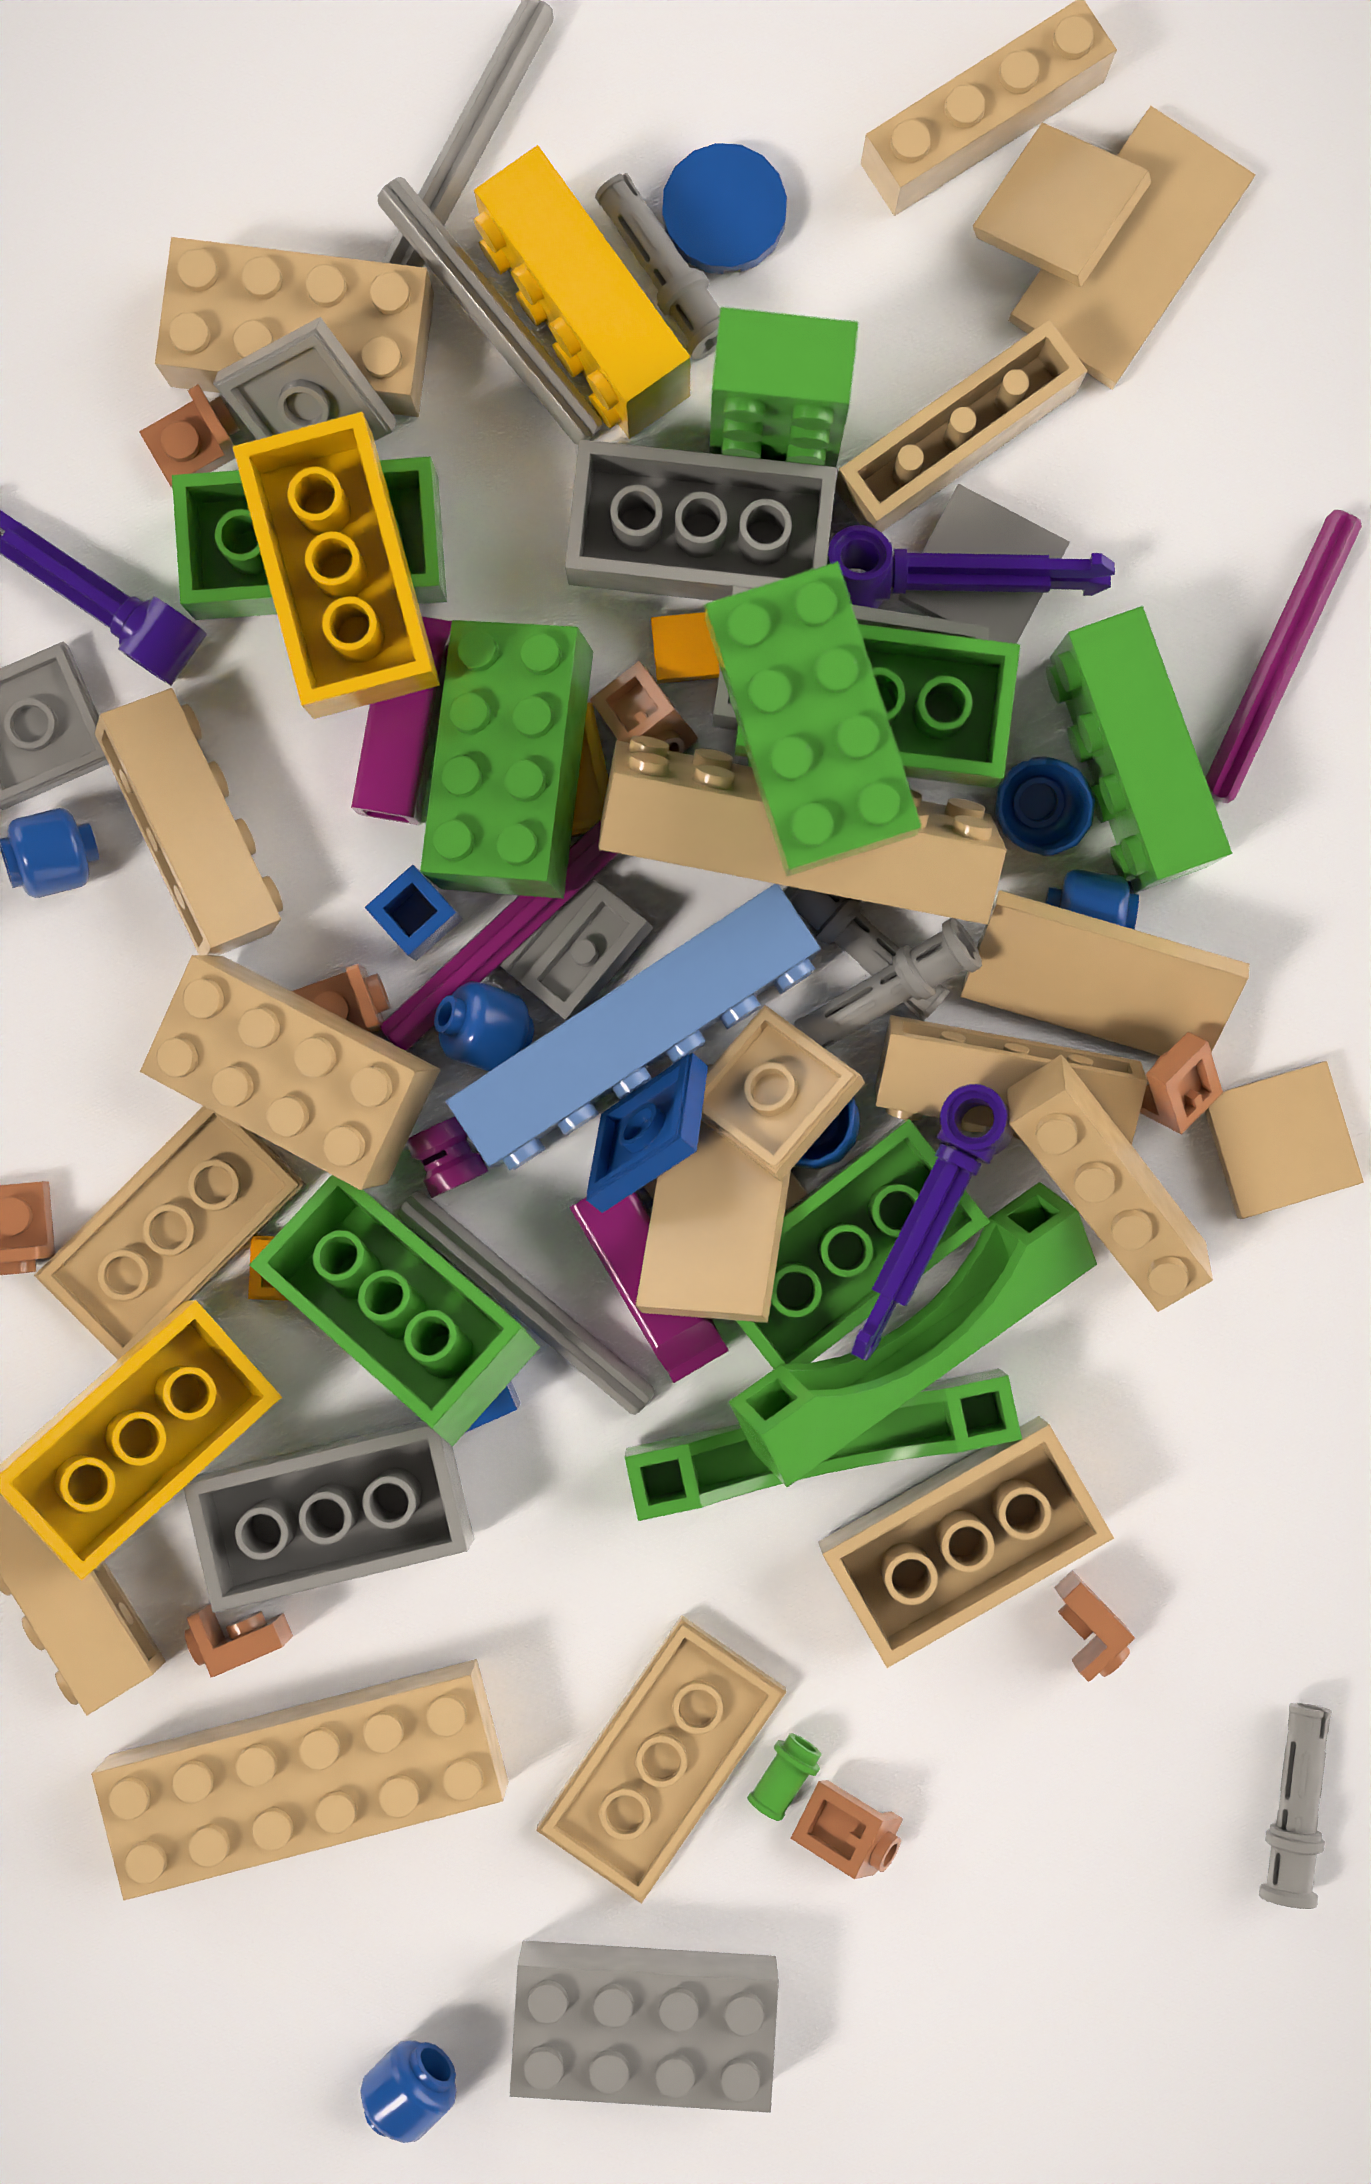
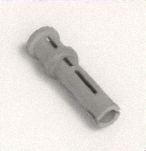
M624 173L623 176L622 174H617L610 178L598 189L595 199L610 217L640 265L643 266L653 281L652 283L658 290L656 297L658 300L657 306L664 315H672L689 341L686 349L693 359H700L716 351L720 308L707 290L710 281L703 271H698L697 268H690L686 261L683 260L674 243L641 197L628 173Z
M790 886L783 891L796 912L817 930L815 937L821 943L826 942L830 945L834 942L855 959L871 976L892 964V957L896 955V951L900 948L860 913L863 908L859 904L860 900ZM940 984L936 986V994L929 999L916 1000L912 997L903 1003L919 1020L925 1021L943 1002L950 991Z
M950 918L942 923V931L914 948L908 945L901 947L896 951V955L892 957L891 965L850 988L804 1017H800L794 1022V1026L826 1049L912 997L916 1000L929 999L936 994V986L966 969L971 973L982 967L979 951L964 926L957 919Z
M1304 1703L1289 1704L1288 1734L1283 1761L1279 1810L1276 1823H1272L1270 1829L1266 1831L1265 1841L1271 1845L1267 1883L1260 1885L1259 1897L1270 1903L1290 1908L1314 1909L1318 1906L1319 1896L1313 1892L1317 1854L1323 1853L1325 1846L1322 1833L1317 1831L1318 1811L1325 1767L1327 1734L1332 1713L1330 1709Z

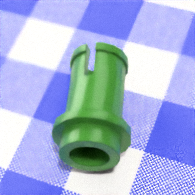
M789 1733L785 1741L778 1740L774 1745V1749L777 1752L776 1756L753 1792H750L747 1797L751 1805L758 1811L776 1821H782L786 1815V1810L809 1775L816 1776L820 1770L817 1762L822 1756L821 1752L809 1741L794 1733Z

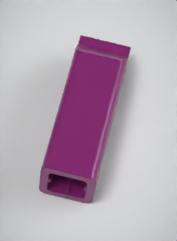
M422 616L440 685L369 704L351 808L362 816L413 825H420L441 710L452 621Z
M637 1191L603 1213L586 1201V1197L569 1207L673 1383L729 1351L712 1318L642 1313L636 1307L651 1214Z

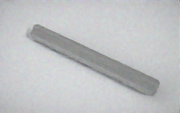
M522 0L418 193L419 197L443 226L447 222L554 21L553 9L542 0ZM398 231L382 261L383 263L423 267L425 263L400 231Z
M397 177L385 185L377 195L379 207L573 443L579 445V439L590 440L602 426L600 416L405 178Z
M415 1191L406 1199L397 1213L399 1219L626 1411L636 1415L647 1405L655 1391L649 1382L424 1192Z

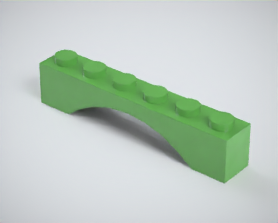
M1038 1182L989 1217L990 1222L983 1228L975 1246L951 1280L930 1303L902 1326L883 1336L868 1361L850 1352L840 1357L812 1363L781 1364L731 1399L729 1404L754 1454L788 1488L1095 1267L1097 1262L1077 1209L1044 1184Z
M997 1368L933 1382L799 1480L868 1465L926 1456L961 1453L1021 1440L1022 1435L1009 1375ZM740 1424L628 1447L624 1456L638 1521L703 1508L730 1498L783 1484L754 1454Z

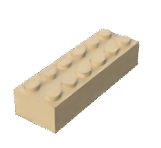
M633 736L630 743L616 740L601 815L599 850L988 925L1007 849L991 814L985 813V807L981 804L959 798L948 799L947 805L922 801V794L910 789L922 825L921 830L916 836L786 877L752 767L732 763V756L712 749H696L694 756L668 751V743L652 737Z
M477 1659L110 1754L91 1773L123 1901L504 1801L509 1783Z

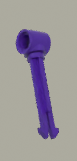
M0 510V528L5 531L3 536L0 535V555L110 628L111 634L119 638V651L166 684L172 686L207 636V633L179 611L155 596L151 600L144 602L135 596L130 597L30 528Z
M864 525L849 526L837 532L830 541L827 556V565L835 562L839 563L851 604L876 609L884 600L890 599L891 593L905 594L906 590L1049 593L1050 589L1082 590L1083 596H1093L1111 588V575H1115V562L1102 553H1092L1090 559L1049 558V555L907 553V549L893 548L892 551V544L883 533L875 528ZM849 569H861L866 572L857 573Z
M978 1084L959 1087L943 1103L940 1114L941 1129L936 1138L947 1144V1146L940 1144L935 1154L938 1158L872 1287V1290L880 1295L863 1329L859 1330L851 1354L868 1361L882 1339L880 1337L897 1303L907 1307L972 1175L976 1176L982 1165L977 1160L990 1164L993 1156L1003 1151L1011 1141L1014 1129L1009 1124L1008 1106L989 1087ZM977 1106L991 1108L994 1113V1123L989 1132L977 1138L965 1136L962 1132L961 1123L966 1112Z

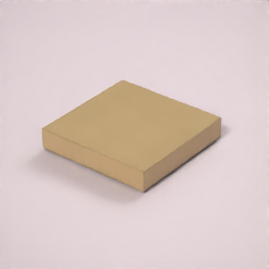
M1042 122L973 224L975 236L994 247L1076 286L1082 287L1151 184L1149 170Z
M764 1005L707 1071L701 1121L781 1182L865 1082L858 1072L768 1006Z
M1327 1061L1225 1090L1205 1110L1237 1219H1245L1364 1183Z

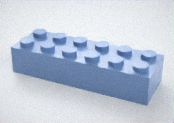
M774 884L445 1102L488 1167H498L505 1163L509 1171L512 1169L516 1170L546 1150L540 1141L541 1138L558 1127L564 1135H569L599 1115L593 1105L612 1091L622 1100L651 1080L652 1077L647 1068L668 1055L674 1064L687 1054L690 1055L704 1046L706 1040L701 1033L721 1020L728 1030L753 1014L761 1005L756 996L774 985L781 995L806 979L815 970L810 961L815 958L821 948L779 884Z

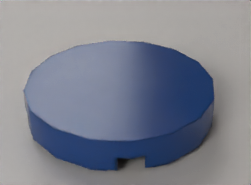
M715 143L692 151L674 167L663 191L662 219L666 233L686 263L704 272L713 274H724V271L733 272L739 269L742 272L756 267L775 250L785 230L787 195L780 174L763 155L740 144Z

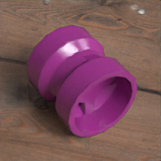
M455 1116L409 1137L406 1143L412 1158L421 1161L426 1171L423 1182L431 1198L489 1172L482 1156L472 1151L467 1140L468 1135Z

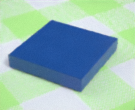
M694 1053L687 1054L601 1113L586 1193V1201L601 1213L610 1209L697 1151L708 1066Z

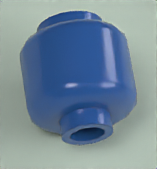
M57 808L14 819L8 825V837L0 839V850L12 888L22 886L24 891L33 898H41L86 885L90 875L88 863L99 860L98 848L90 824L77 826L73 815L64 808Z
M1072 869L1065 875L1061 889L1048 887L1045 904L1135 930L1139 894L1130 893L1129 884L1122 876Z
M476 981L465 983L459 986L451 996H446L440 1002L434 1018L435 1029L439 1032L440 1046L446 1057L489 1072L531 1045L534 1035L533 1020L529 1016L528 1008L520 996Z
M416 2040L401 2041L364 2076L360 2089L362 2106L367 2123L377 2134L401 2143L416 2142L453 2107L457 2093L456 2073L454 2065L447 2054L441 2048L429 2042L422 2043Z

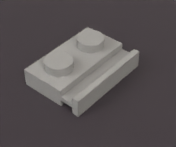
M592 879L499 966L567 1021L591 1004L651 932L653 927L603 885Z

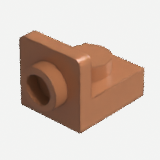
M199 384L187 390L193 401L139 431L171 488L172 475L212 472L235 459L232 447L235 445L230 436L240 431L221 396L209 401Z
M640 660L589 699L618 741L630 743L633 736L652 737L668 743V751L683 753L698 740V736L679 714Z
M360 964L346 967V972L292 991L370 1033L381 1029L384 1021L381 1012L391 1009L379 974L376 973L368 976L366 968Z
M1187 1032L1168 1052H1165L1157 1059L1154 1066L1146 1073L1149 1084L1145 1089L1140 1113L1182 1135L1223 1093L1208 1041Z
M49 1181L0 1185V1275L36 1272L37 1259L50 1258L55 1255Z
M1072 1570L1054 1587L1061 1599L1066 1603L1058 1610V1613L1084 1640L1093 1632L1096 1634L1072 1659L1077 1671L1087 1682H1090L1099 1673L1102 1677H1106L1117 1670L1129 1656L1130 1649L1127 1646L1135 1637L1126 1625Z
M211 1604L198 1608L189 1615L187 1621L190 1628L185 1630L187 1647L193 1660L199 1666L205 1664L211 1678L284 1647L293 1637L284 1613L265 1620L263 1612L258 1611L227 1625L226 1629L229 1637L225 1638L216 1614L212 1612Z
M829 1780L818 1781L790 1839L855 1880L873 1876L878 1871L884 1872L889 1867L901 1844V1838L896 1836V1833L903 1818L892 1811L880 1813Z

